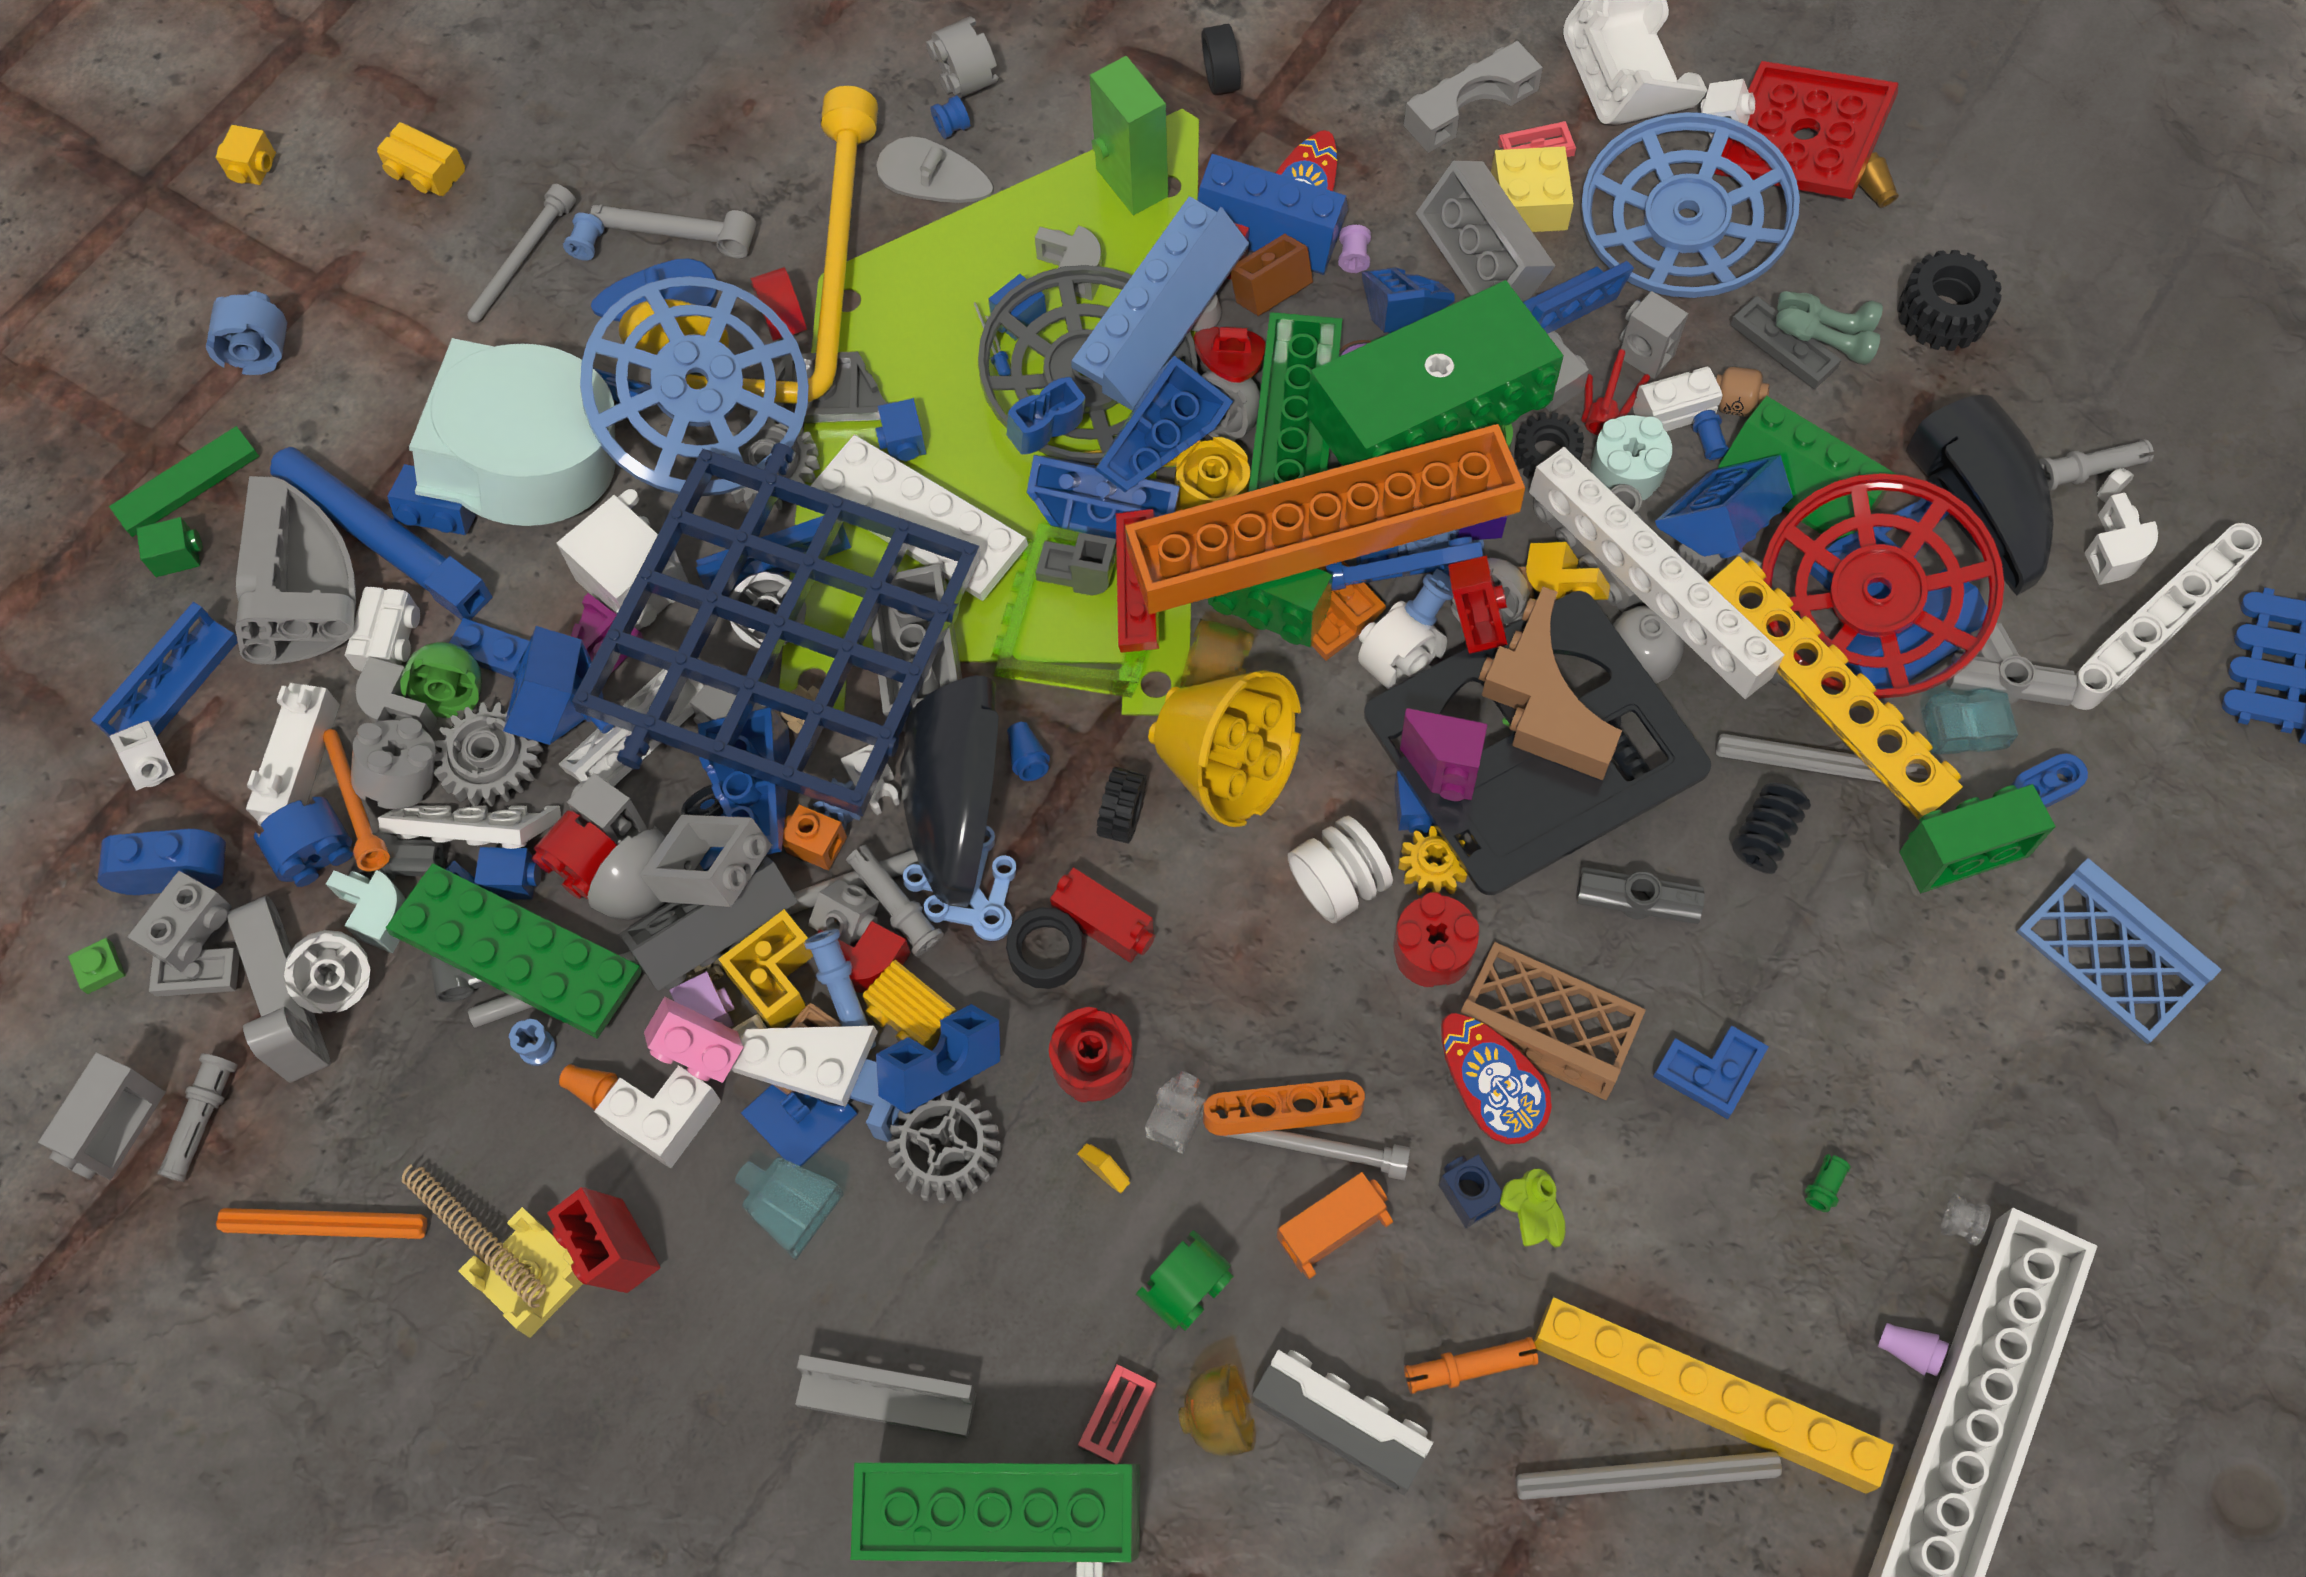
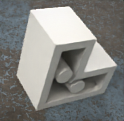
M678 1065L653 1099L622 1078H619L594 1112L608 1127L671 1169L720 1104L721 1100L711 1086L694 1077Z

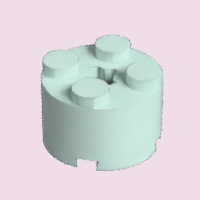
M1627 415L1606 421L1596 442L1590 464V472L1609 490L1617 485L1625 484L1636 488L1641 494L1642 501L1649 498L1662 484L1672 456V443L1669 435L1663 429L1662 422L1655 417Z

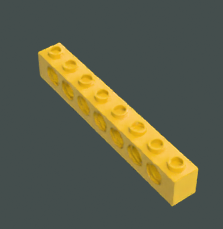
M1738 556L1708 582L1785 654L1776 672L1918 820L1922 816L1940 809L1962 789L1963 786L1958 782L1961 779L1958 771L1946 760L1940 763L1929 752L1933 749L1929 741L1918 731L1912 734L1901 723L1904 720L1903 715L1893 704L1887 702L1884 705L1873 694L1876 688L1862 673H1859L1857 676L1854 675L1845 665L1848 663V659L1842 651L1833 644L1827 647L1818 637L1821 633L1818 627L1808 617L1804 616L1800 619L1792 611L1793 602L1779 588L1773 591L1763 581L1766 575L1754 561L1749 560L1746 563ZM1746 593H1755L1761 598L1762 603L1757 608L1748 609L1741 605L1739 599ZM1773 621H1782L1788 626L1789 632L1785 636L1774 637L1768 633L1766 627ZM1800 649H1809L1814 652L1817 660L1809 666H1803L1795 661L1794 654ZM1828 677L1838 678L1843 683L1844 690L1836 695L1828 694L1823 690L1821 682ZM1855 706H1864L1871 712L1872 719L1864 724L1856 723L1850 718L1849 710ZM1882 735H1892L1899 741L1900 749L1894 753L1883 752L1877 744V739ZM1910 764L1924 766L1928 773L1927 780L1921 783L1911 781L1906 775V767Z

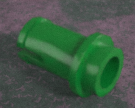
M1830 1154L1825 1155L1813 1184L1806 1186V1203L1822 1212H1829L1831 1207H1836L1839 1202L1837 1194L1847 1173L1850 1171V1164L1838 1156L1833 1155L1831 1157Z

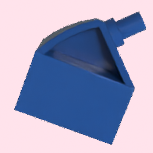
M535 626L514 679L503 732L550 745L583 720L593 722L603 734L609 732L614 727L612 724L576 712L572 703L592 663L581 639ZM602 691L599 695V698L603 699Z

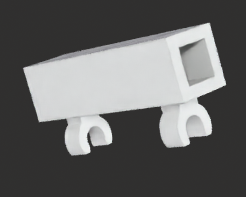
M289 683L288 687L281 686L277 698V703L281 705V709L259 772L252 770L247 783V787L252 790L246 810L258 821L257 824L260 827V824L269 815L292 802L301 800L304 806L307 804L326 747L323 740L324 732L327 729H332L340 706L327 688Z

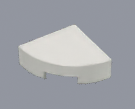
M2124 468L2116 469L2108 476L2099 489L2097 497L2106 503L2111 495L2120 493L2131 482L2134 474Z

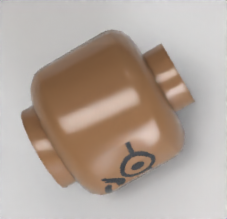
M1728 367L1723 375L1718 374L1716 377L1723 395L1718 407L1723 414L1750 417L1764 398L1769 396L1770 384L1763 383V375L1759 370Z

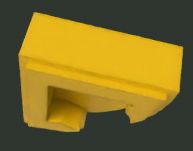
M1086 1143L1077 1153L1093 1172L1120 1194L1130 1184L1129 1178L1112 1157L1092 1144Z

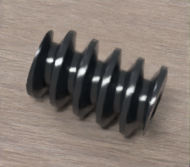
M1769 783L1763 786L1759 793L1760 797L1753 804V810L1746 817V823H1743L1739 830V835L1735 837L1732 843L1733 851L1742 862L1766 874H1774L1778 866L1775 861L1783 859L1785 855L1783 849L1788 848L1792 842L1789 836L1797 833L1798 826L1796 823H1801L1804 820L1805 814L1803 810H1809L1811 807L1810 800L1804 793L1795 787L1782 783Z

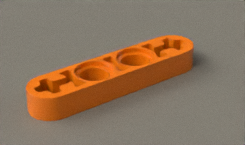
M1334 1080L1222 1092L1211 1095L1205 1101L1203 1123L1210 1133L1219 1136L1347 1123L1355 1121L1361 1116L1364 1108L1365 1093L1358 1083L1351 1080ZM1347 1097V1100L1352 1102V1104L1344 1105L1343 1100L1339 1098ZM1324 1098H1327L1326 1105H1329L1328 1108H1323ZM1299 1099H1308L1316 1107L1312 1111L1301 1112L1294 1107L1293 1103ZM1266 1103L1271 1105L1275 1111L1265 1117L1256 1115L1252 1108L1256 1104ZM1239 1107H1245L1244 1117H1240L1241 1110H1239ZM1224 1110V1113L1228 1116V1118H1220L1219 1114L1216 1113V1111Z

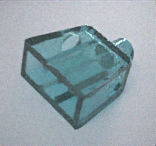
M780 1157L773 1161L766 1172L751 1161H748L735 1178L737 1184L750 1192L744 1200L742 1207L794 1260H797L844 1195L839 1185L834 1181Z

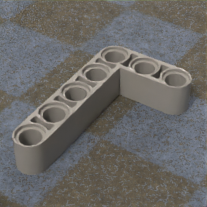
M265 895L228 911V922L261 1015L260 1018L243 1025V1032L250 1049L259 1060L289 1083L330 1066V1057L315 1014L299 1006L288 994L284 971L286 958L292 949L274 903L269 896Z

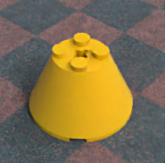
M1267 670L1184 688L1172 687L1166 695L1165 703L1157 721L1149 729V742L1155 745L1159 757L1215 821L1230 827L1247 825L1245 820L1254 814L1262 816L1272 806L1288 781L1297 757L1301 737L1300 733L1295 732V713H1301L1299 698L1294 686L1286 677Z

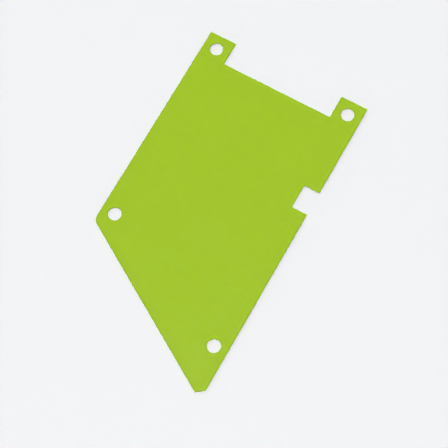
M1184 109L1166 116L1168 177L1176 178L1181 184V190L1177 195L1167 197L1134 216L1097 171L1095 152L1092 149L846 262L844 290L857 292L861 297V303L853 311H842L838 352L859 353L865 363L866 370L874 378L880 394L888 404L914 398L926 454L917 456L909 461H898L1023 535L1028 542L1026 549L983 601L967 591L964 592L959 603L958 617L954 623L960 662L1123 664L1122 715L1159 716L1165 703L1166 695L1153 698L1147 696L1142 691L1141 681L1148 673L1162 672L1166 674L1171 681V688L1189 686L1191 603L1158 612L1159 649L1121 653L1118 647L1117 555L1109 586L1106 591L1097 595L1075 593L1073 587L1036 580L1035 572L1044 541L1075 546L1077 540L1058 536L1027 493L1033 456H1051L1039 451L1030 454H1020L1006 435L1007 428L997 419L987 403L980 384L978 369L979 344L984 328L974 302H976L983 321L986 323L987 319L985 316H990L988 298L1017 275L1021 274L1028 279L1041 272L1059 267L1058 265L1037 259L1035 236L1039 227L1060 230L1071 236L1074 235L1078 225L1088 229L1094 234L1100 244L1102 267L1133 275L1187 198L1190 196L1195 200L1198 199L1199 119ZM824 273L820 276L817 286L811 353H816ZM1100 284L1092 301L1075 296L1077 304L1085 303L1110 307L1122 290ZM1058 286L1041 291L1045 295L1046 312L1062 307ZM1080 316L1082 329L1094 330L1101 318ZM1065 319L1048 325L1037 335L1052 345L1056 339L1068 333ZM1190 330L1191 336L1194 338L1195 331ZM997 331L996 337L1000 349L1008 354V363L1011 368L1012 354L1018 339L1015 341L1006 332L1001 333ZM994 339L993 346L996 350V353H998L997 345ZM1027 347L1022 360V376L1043 374L1045 358L1030 347ZM992 348L990 350V358L994 356ZM989 359L990 376H999L995 365ZM1043 389L1026 391L1029 396L1040 395ZM993 390L998 403L1008 416L1010 408L1019 401L1015 390ZM1120 403L1104 411L1108 426H1113L1126 420L1132 410ZM1083 413V419L1076 428L1094 429L1089 413ZM881 420L804 423V433L810 432L819 453L817 460L820 469L813 471L815 478H818L853 435L858 436L880 450L875 428L882 427ZM1062 435L1052 437L1047 443L1050 446L1071 452L1084 453L1085 451L1101 450L1097 439H1076ZM887 448L881 449V451L889 455ZM1156 471L1148 477L1156 479ZM804 482L808 486H811L813 484L809 482ZM797 505L795 525L818 518L824 514ZM843 521L851 548L827 556L824 561L873 577L889 543L864 528ZM905 553L897 572L925 567V565ZM790 572V579L793 580L795 573ZM814 581L805 599L806 616L804 625L844 639L863 597ZM870 627L862 645L874 649L872 629ZM788 642L786 645H783L779 689L787 692L796 689L800 676L809 669H820L827 674L834 658ZM847 678L833 706L834 709L843 712L845 709Z

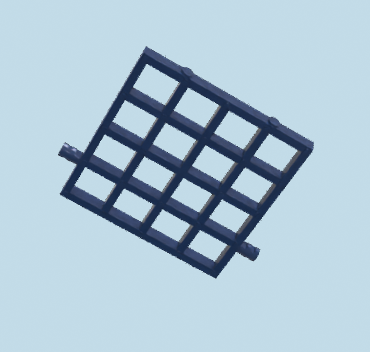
M774 444L771 450L772 455L768 456L764 470L702 449L572 700L576 712L632 732L624 741V749L620 750L617 755V760L627 767L640 769L643 762L642 756L647 754L650 748L648 744L653 739L863 816L889 758L894 757L897 752L900 733L950 623L954 624L958 617L959 603L980 559V546L783 477L789 470V463L793 462L796 455L795 451L785 444ZM712 475L758 491L739 530L693 514ZM777 498L824 514L806 554L759 537ZM843 521L891 538L873 578L824 561ZM682 533L729 550L709 590L662 574ZM909 545L958 562L941 601L891 584ZM748 557L795 573L776 614L729 598ZM814 581L863 597L844 639L795 621ZM652 593L698 609L678 652L631 635ZM881 604L930 621V625L912 663L862 645ZM718 617L766 634L746 676L698 659ZM785 641L834 658L815 701L765 684ZM620 654L668 671L646 715L599 698ZM853 665L903 683L883 726L833 708ZM688 678L736 695L715 740L666 722ZM755 703L805 720L784 765L734 747ZM823 727L874 745L854 791L803 772Z

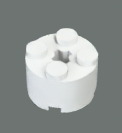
M1404 601L1394 604L1388 614L1377 624L1375 622L1369 623L1359 635V640L1362 642L1358 655L1360 665L1388 690L1431 668L1429 664L1435 655L1441 659L1447 646L1446 636L1435 626L1423 625L1412 618L1405 610L1406 603Z

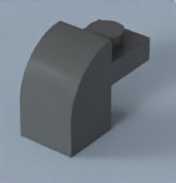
M1079 532L1075 546L1044 541L1035 572L1036 580L1073 587L1075 593L1086 595L1103 593L1109 586L1117 555L1116 539Z

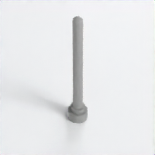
M552 184L544 195L545 208L468 311L467 316L471 322L477 323L483 318L556 216H562L563 213L567 214L576 203L574 195L565 187L559 184Z
M1282 1130L1225 1136L1381 1167L1380 1172L1389 1173L1388 1178L1405 1181L1411 1147L1394 1144L1393 1148L1385 1147L1383 1151Z

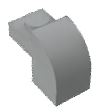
M1078 225L1074 235L1071 236L1060 230L1039 227L1035 236L1038 260L1058 265V268L1078 265L1102 267L1100 244L1094 234L1088 229ZM1073 283L1075 296L1092 301L1100 284Z
M369 657L356 684L357 702L369 720L375 723L384 720L413 718L422 724V729L432 733L438 720L425 703L409 699L410 697L407 693L405 697L401 693L400 680L405 667Z

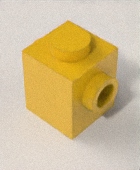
M231 125L223 143L218 147L216 159L228 179L241 184L246 182L261 185L266 173L272 167L276 152L263 130Z

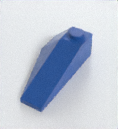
M1173 356L1158 372L1095 470L1123 492H1127L1211 433L1217 427L1233 403V400L1176 356Z

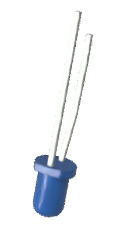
M974 302V306L984 328L985 323L983 321V318L981 316V313L978 309L976 302ZM995 334L994 339L998 353H996L992 343L991 348L994 356L990 358L991 363L995 365L999 376H1010L1011 368L1008 363V354L1001 351Z

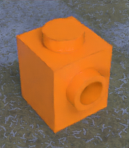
M798 805L793 816L788 815L785 819L783 846L788 854L829 871L847 838L842 823L802 805Z

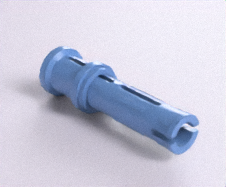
M826 930L806 939L803 942L805 948L811 949L819 970L816 973L818 981H821V984L827 985L841 1025L868 1026L849 976L852 973V964L850 961L845 960L838 938L841 936L839 930ZM875 1040L872 1044L871 1049L876 1046Z

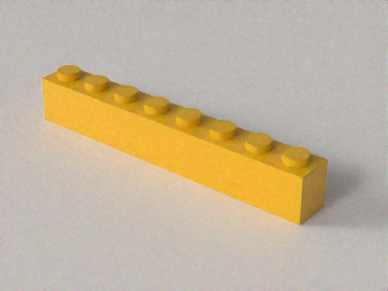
M1554 1297L1546 1307L1534 1339L1536 1350L1764 1450L1777 1452L1780 1457L1865 1494L1881 1487L1894 1446L1893 1444Z

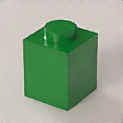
M182 517L136 528L140 560L156 578L200 566L198 551L203 550L201 537L196 529H190Z

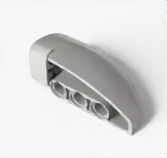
M249 476L236 575V593L239 603L235 631L240 654L246 661L261 665L296 662L326 653L350 639L354 630L356 585L350 555L344 540L319 506L292 485L276 477Z

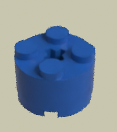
M312 797L315 801L314 804L304 806L302 801L298 800L278 809L260 824L264 830L261 835L255 832L254 839L280 881H294L297 887H304L319 877L317 871L329 864L332 866L341 865L353 856L350 848L352 840L331 804L324 797Z

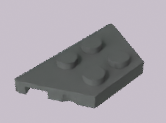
M838 352L837 370L832 387L822 397L808 402L803 423L881 420L878 406L888 404V402H885L878 390V385L872 375L866 370L865 363L858 352ZM803 353L802 357L806 366L807 378H810L815 369L816 353ZM785 355L777 367L776 381L798 382L792 355ZM774 402L793 413L795 412L796 404ZM752 409L750 411L751 421L758 413Z

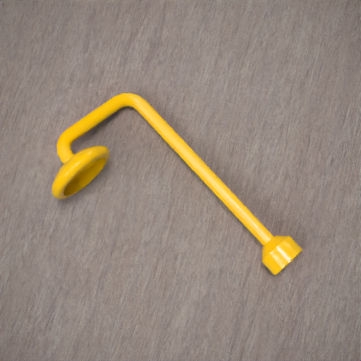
M855 86L835 87L828 91L823 99L821 128L829 138L837 143L815 369L813 375L808 378V402L822 397L832 387L836 375L857 145L871 140L877 128V100L868 91ZM664 299L669 308L692 304L681 300ZM647 301L632 306L623 314L619 322V336L623 344L637 325L654 314ZM682 316L675 319L684 336H705L712 318ZM661 324L647 332L635 348L657 355L670 341ZM725 327L719 342L728 348L729 336ZM689 374L685 378L687 384L693 389H702L707 385L705 376ZM743 378L742 388L763 397L765 380ZM776 381L774 402L796 404L798 382Z

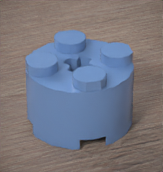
M253 291L248 295L218 297L213 303L206 350L210 358L219 366L224 368L226 362L232 366L243 368L242 374L262 375L274 371L277 362L282 359L287 320L284 313L274 304L270 303V298L266 294Z

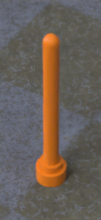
M327 729L324 732L323 740L357 837L353 848L357 866L363 871L379 870L389 862L390 855L382 839L373 835L362 800L352 788L351 768L338 732L334 729Z

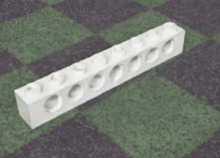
M1565 447L1536 466L1529 493L1652 611L1660 616L1683 641L1744 699L1748 698L1773 678L1785 654Z

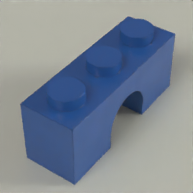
M970 1004L940 1020V1039L933 1051L907 1037L877 1053L878 1096L904 1113H908L1000 1062L999 1020Z

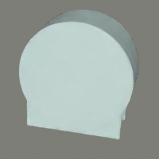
M452 338L409 445V451H413L417 481L415 494L460 503L481 517L504 524L521 526L544 525L562 521L583 512L593 505L610 485L614 475L615 461L601 447V444L590 428L583 409L580 391L582 360L565 351L543 345L507 344L493 347ZM593 369L592 386L597 409L601 413L613 407L614 401L606 382ZM615 424L607 427V430L615 440Z

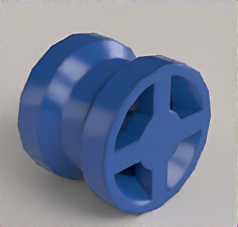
M957 95L950 97L948 103L944 105L935 104L930 108L933 121L944 139L951 137L955 130H966L971 126L966 108Z

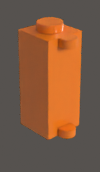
M1361 1172L1280 1226L1277 1231V1239L1299 1271L1303 1272L1308 1279H1311L1316 1275L1312 1265L1379 1220L1385 1227L1393 1223L1390 1214L1386 1210L1387 1206L1384 1203L1388 1200L1387 1196L1375 1179L1368 1181L1363 1172Z

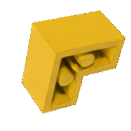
M785 909L718 958L726 974L770 1028L785 1027L806 1007L800 993L788 980L787 976L813 957L811 949H806L803 943L808 937Z

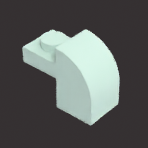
M376 870L371 880L353 871L350 872L349 876L333 871L326 885L340 899L356 905L345 927L358 940L393 953L400 940L389 935L385 927L406 900L404 895L380 871Z

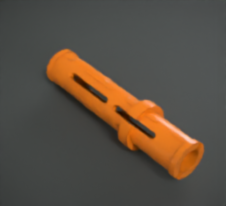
M1526 1337L1522 1340L1455 1356L1451 1352L1441 1354V1359L1405 1365V1377L1412 1378L1424 1375L1421 1379L1406 1383L1410 1393L1415 1394L1418 1391L1443 1385L1454 1388L1460 1385V1381L1529 1365H1538L1537 1353L1519 1355L1520 1352L1536 1349L1532 1337Z

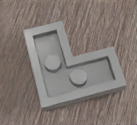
M234 948L201 950L198 958L188 964L182 973L153 956L149 992L155 997L236 991L240 954Z

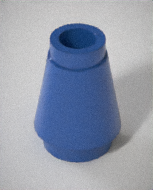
M1017 722L1012 724L1007 729L1013 772L1019 775L1023 781H1034L1043 777L1049 770V755L1030 729L1028 723Z

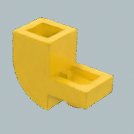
M1567 542L1530 543L1526 573L1530 584L1538 595L1542 587L1557 591L1556 600L1574 591L1586 592L1594 600H1608L1610 584L1599 568L1577 569L1578 558Z

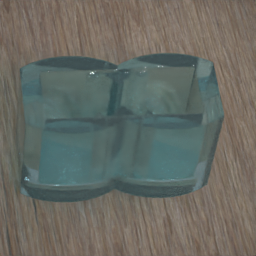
M1980 689L1971 693L1970 696L1955 695L1952 691L1940 692L1930 698L1922 710L1929 743L1933 747L1931 751L1934 754H1955L1970 750L1986 752L2006 749L2011 746L2018 736L2008 694L2004 692Z

